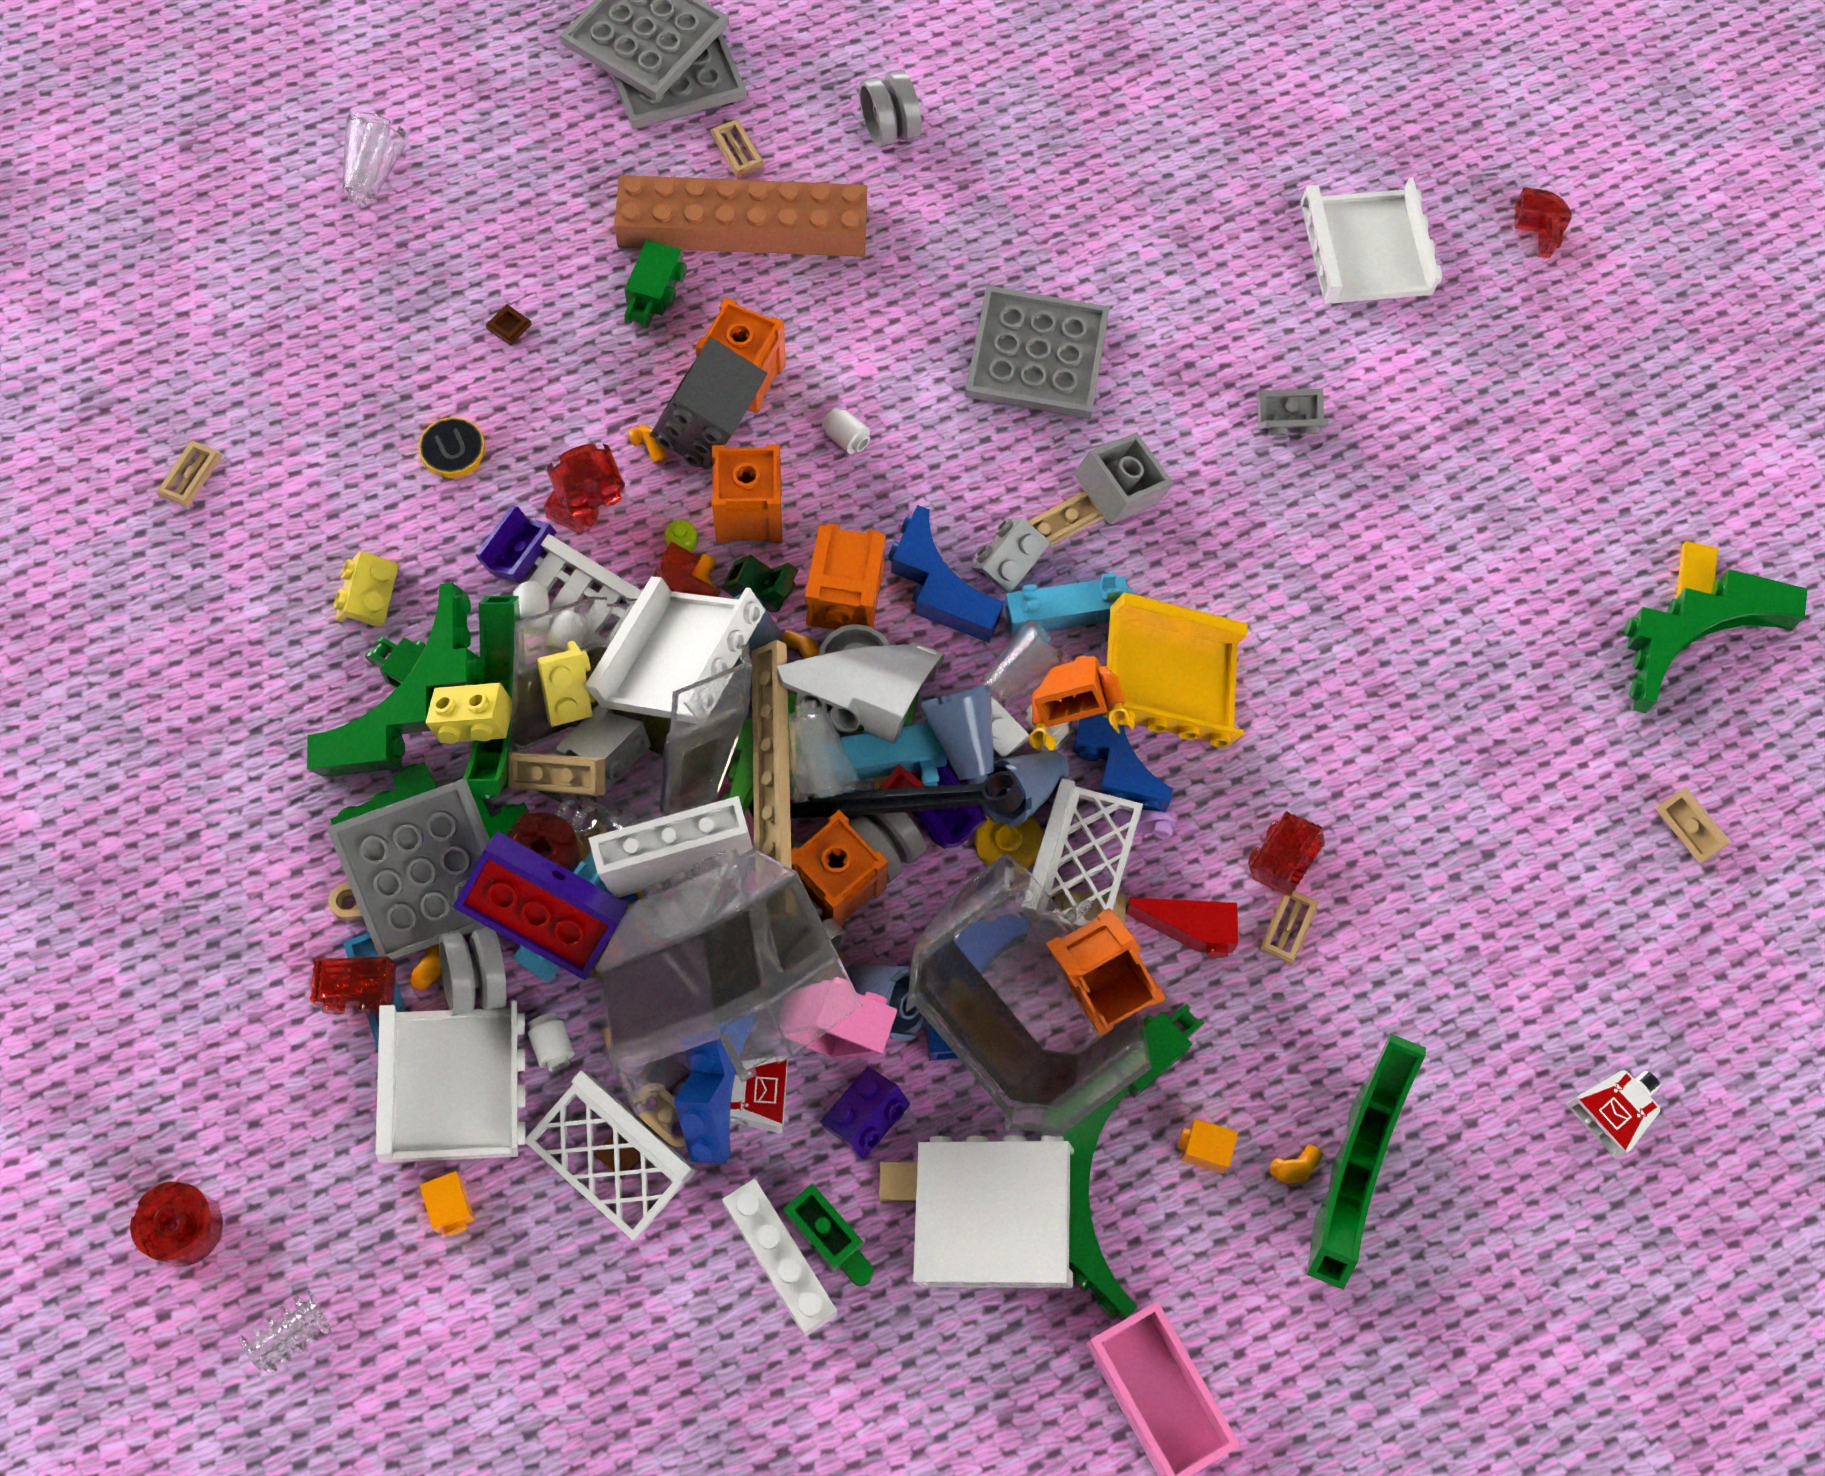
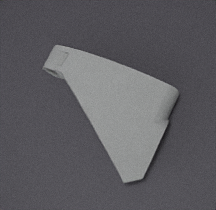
M912 641L909 645L863 647L823 654L777 666L782 686L797 692L796 706L803 715L844 732H853L860 724L865 726L864 732L895 743L902 730L908 709L926 679L935 681V673L937 668L942 666L945 653Z

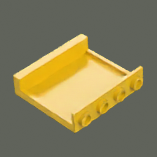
M1124 592L1110 606L1106 667L1118 677L1125 704L1122 706L1131 715L1135 725L1147 727V730L1155 733L1169 732L1177 734L1179 738L1184 740L1198 739L1207 741L1214 747H1227L1243 736L1244 730L1234 728L1237 644L1247 636L1248 623ZM1108 708V712L1103 713V717L1109 718L1113 709ZM1126 719L1119 723L1121 725H1128Z

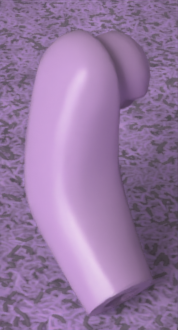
M1117 809L1110 813L1112 821L1123 826L1131 821L1133 812ZM1142 810L1136 832L1154 833L1160 839H1167L1171 837L1173 829L1176 827V820L1173 816L1164 812Z

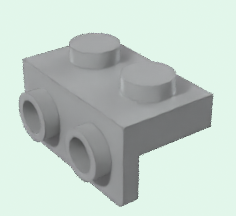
M1323 388L1262 390L1257 392L1259 430H1268V436L1287 435L1288 429H1300V435L1318 434L1319 428L1329 425L1328 419H1324Z
M1023 517L1004 519L996 528L995 533L997 535L992 542L985 544L975 556L977 561L972 566V569L976 572L984 573L1006 593H1012L1051 543Z

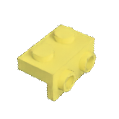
M361 550L352 560L347 559L341 573V578L345 579L343 589H339L333 604V608L338 609L335 620L343 622L349 617L372 626L382 627L385 624L399 564Z
M574 641L567 642L568 651L537 658L547 718L551 727L593 716L591 703L596 700L585 687L587 682L586 672L591 670L589 658L586 651H580Z

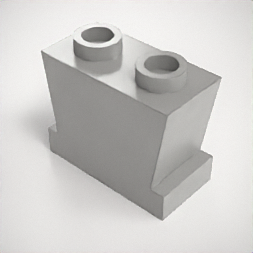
M599 704L592 711L593 716L585 718L555 748L557 755L605 758L606 792L639 757L644 755L651 744L642 721L613 714L612 709L603 708Z

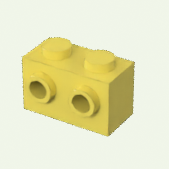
M501 683L434 688L426 724L440 743L454 744L462 741L503 739L507 736L514 702Z

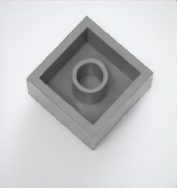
M1137 432L1089 451L1073 473L1109 525L1158 504L1174 484Z

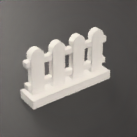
M548 534L541 543L547 555L544 559L538 556L534 563L538 568L529 581L539 582L541 586L547 588L548 592L557 579L565 583L553 602L549 603L551 619L553 615H557L561 608L574 611L584 596L592 600L582 615L585 618L583 623L585 630L578 648L587 647L591 641L597 643L600 647L597 650L596 656L598 661H600L642 591ZM566 566L574 570L571 576L563 572ZM593 583L601 587L599 592L591 589ZM620 600L629 604L626 610L618 605ZM611 613L620 618L605 638L598 632Z

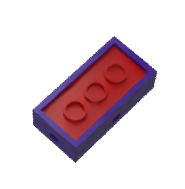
M497 831L485 847L452 908L579 978L586 980L629 904Z

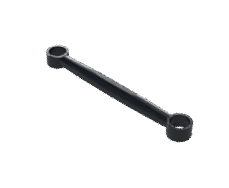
M1000 771L990 775L983 784L893 788L790 798V818L831 817L838 810L845 816L935 810L988 804L990 810L994 813L1007 814L1016 810L1021 805L1024 794L1014 774ZM1012 788L1007 794L1001 797H994L999 791ZM753 798V800H752V802H751V804H750V806H749V810H750V813H751L753 819H754V798Z

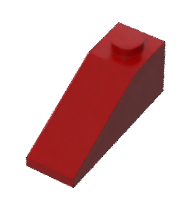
M1130 897L1127 903L1126 914L1197 952H1206L1208 957H1227L1228 953H1233L1238 945L1237 902Z

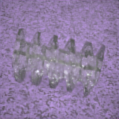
M308 1288L309 1300L307 1302L297 1295L293 1297L296 1308L293 1312L283 1305L279 1307L282 1316L281 1321L278 1322L270 1315L266 1317L267 1331H263L256 1325L253 1326L252 1330L255 1339L252 1342L242 1335L238 1337L246 1355L259 1370L263 1369L269 1374H274L278 1369L276 1359L283 1364H287L291 1361L290 1349L298 1354L304 1352L303 1338L315 1344L319 1339L317 1329L325 1334L332 1331L328 1314Z

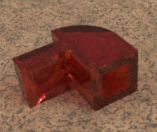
M1523 187L1515 203L1514 229L1538 232V257L1551 258L1555 248H1560L1563 234L1572 219L1570 208L1555 193L1542 189Z
M671 541L652 576L663 578L672 592L719 597L721 593L718 589L692 575L700 557Z

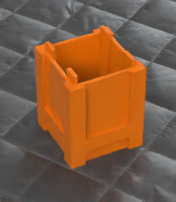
M725 297L719 306L720 312L704 338L701 337L695 346L696 358L709 338L712 337L767 372L765 380L747 409L758 414L763 405V398L776 375H780L786 365L784 321L773 316L770 319L737 305L736 301Z
M767 444L766 447L726 448V445H712V510L716 544H730V541L769 540V543H783L780 444Z
M819 524L805 593V603H808L806 625L834 630L853 624L873 628L885 560H882L886 542L885 534H880V531L867 529L866 533L842 530L838 524Z
M838 810L828 819V824L800 848L797 849L795 846L791 850L792 891L795 894L799 892L803 897L809 896L822 908V918L824 920L833 918L843 927L844 920L872 896L877 898L886 890L889 861L879 851L875 852L849 825V819ZM841 854L845 856L842 868H831L828 866L835 857Z
M1110 908L1097 914V919L1061 939L1056 937L1045 943L1066 979L1076 1002L1100 1036L1114 1029L1112 1025L1150 1004L1155 1006L1166 999L1160 986L1148 973L1138 952L1141 949L1136 939Z

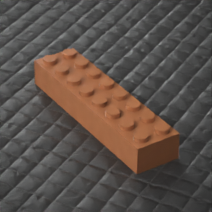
M619 175L614 222L617 247L643 248L645 241L650 240L682 250L865 257L867 185Z

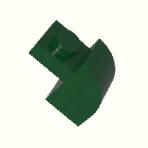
M750 554L734 561L721 589L735 597L742 594L746 587L751 588L767 611L779 612L785 599L790 596L795 588L794 579L799 570L790 563L771 569Z

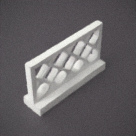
M1061 778L1022 905L1023 918L1026 917L1037 921V918L1079 929L1091 922L1084 918L1080 910L1096 901L1103 911L1110 908L1113 912L1143 804L1076 787L1075 781ZM1079 799L1094 802L1099 812L1083 819L1077 810ZM1117 809L1133 812L1131 821L1119 828L1116 827L1109 816L1110 813ZM1074 816H1075V818H1076V820H1077L1078 822L1075 823L1074 825H1072V822H1073V819H1074ZM1104 817L1112 832L1095 840L1087 825ZM1082 828L1090 843L1073 851L1067 841L1068 835ZM1127 832L1126 839L1124 840L1121 834ZM1116 837L1123 848L1122 853L1108 860L1100 845ZM1064 849H1066L1068 854L1062 857ZM1095 849L1103 863L1086 872L1077 857ZM1073 860L1081 875L1064 883L1058 874L1059 866ZM1118 863L1117 870L1115 873L1112 866ZM1107 869L1113 879V884L1107 889L1098 892L1090 877ZM1056 880L1059 886L1052 889ZM1085 880L1093 896L1076 904L1068 889ZM1061 892L1064 893L1071 905L1070 908L1061 913L1046 909L1049 899ZM1109 895L1107 904H1105L1102 898ZM1073 913H1075V914L1077 915V917H1073V916H1070V915L1073 914Z
M580 1070L571 1081L573 1083L572 1086L526 1137V1144L632 1241H635L683 1184L688 1182L698 1170L672 1147L656 1136L631 1110L593 1076ZM577 1095L586 1104V1120L567 1121L566 1107ZM593 1111L596 1112L601 1117V1119H593ZM560 1115V1122L553 1123ZM608 1123L613 1128L614 1144L594 1146L593 1124ZM587 1125V1147L568 1148L567 1127ZM560 1127L561 1149L546 1150L536 1141L547 1128ZM619 1134L629 1143L619 1144ZM636 1148L641 1155V1169L620 1171L619 1149ZM614 1149L615 1172L595 1173L594 1151ZM588 1152V1174L573 1175L568 1170V1153ZM561 1154L562 1164L553 1155ZM647 1159L657 1168L647 1169ZM662 1172L673 1182L663 1195L649 1196L648 1173ZM641 1174L642 1197L622 1198V1180L620 1176ZM615 1176L616 1199L601 1200L595 1195V1178ZM579 1179H589V1188ZM657 1200L649 1210V1201ZM643 1201V1218L633 1229L623 1220L622 1203ZM606 1204H616V1213Z

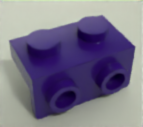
M512 505L476 552V557L490 574L498 578L520 583L528 574L529 569L535 563L538 556L544 551L541 543L546 536L550 534L554 537L557 532L551 524L529 519L518 506Z
M940 766L937 769L939 777L938 786L961 785L948 766ZM977 805L911 811L929 829V836L933 842L943 849L958 847L987 821V818Z
M867 1066L819 1122L830 1133L849 1145L858 1157L865 1159L871 1150L878 1146L880 1140L894 1123L901 1119L910 1102L897 1084Z

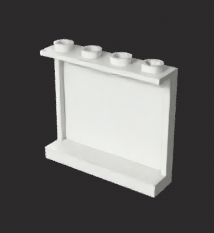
M1413 177L1408 178L1404 190L1321 196L1318 185L1306 186L1301 200V207L1325 304L1433 295L1437 284L1441 282L1442 270L1440 265L1436 264L1434 256L1435 244L1429 238L1428 218L1422 212L1421 192L1419 189H1416Z
M651 576L586 682L585 687L603 708L701 724L757 624L760 622L765 609L751 588L746 587L739 600L672 592L663 578Z
M739 796L588 838L597 874L610 893L617 898L736 865L741 860L746 862L754 859V850Z
M511 1001V1008L486 1011L484 1009H473L471 1013L451 1016L449 1010L397 1012L395 1005H379L375 1153L378 1163L518 1157V1145L526 1144L525 1122H518V1108H525V1085H518V1071H525V1048L518 1049V1035H525V1013H518L517 1001Z
M1010 1135L1004 1136L1003 1141L989 1142V1138L985 1136H968L966 1142H952L951 1137L933 1136L930 1137V1142H918L913 1282L921 1287L1073 1288V1272L1069 1269L1070 1154H1074V1148L1068 1141H1064V1137L1058 1135L1041 1136V1141H1026L1024 1136Z

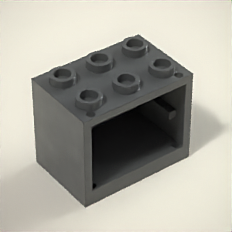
M710 337L684 375L649 436L655 438L657 444L661 447L673 450L683 456L688 464L707 469L712 462V445H725L768 373Z

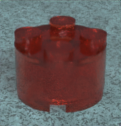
M595 443L575 447L559 455L560 463L553 467L552 462L547 467V474L561 508L564 511L570 512L572 518L585 516L590 512V509L601 505L605 507L613 506L622 500L620 493L625 487V482L612 451L607 444H603L604 449H597Z
M544 812L523 814L506 835L572 873L582 861L580 847L573 827L566 820L555 814Z
M169 1181L148 1190L137 1203L139 1206L130 1222L131 1237L136 1247L148 1257L171 1267H186L200 1262L214 1250L222 1238L223 1217L218 1204L208 1194L187 1183ZM182 1218V1221L179 1223V1228L173 1231V1229H175L178 1226L176 1220Z

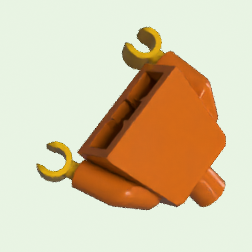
M1078 656L1073 662L1051 668L1042 684L1032 694V725H1035L1036 729L1029 735L1031 746L1041 752V745L1043 743L1046 748L1052 751L1056 746V739L1046 731V727L1106 713L1108 708L1113 709L1109 715V722L1118 734H1120L1118 725L1124 719H1126L1131 730L1134 729L1135 722L1122 706L1125 704V700L1116 674L1108 667L1100 666L1098 659L1094 656Z

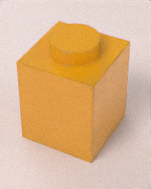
M1195 1118L1189 1125V1128L1182 1127L1177 1143V1149L1183 1150L1180 1161L1224 1174L1230 1167L1238 1132Z
M457 1171L419 1185L432 1229L438 1234L443 1232L445 1236L459 1234L468 1229L467 1223L475 1220L463 1178Z

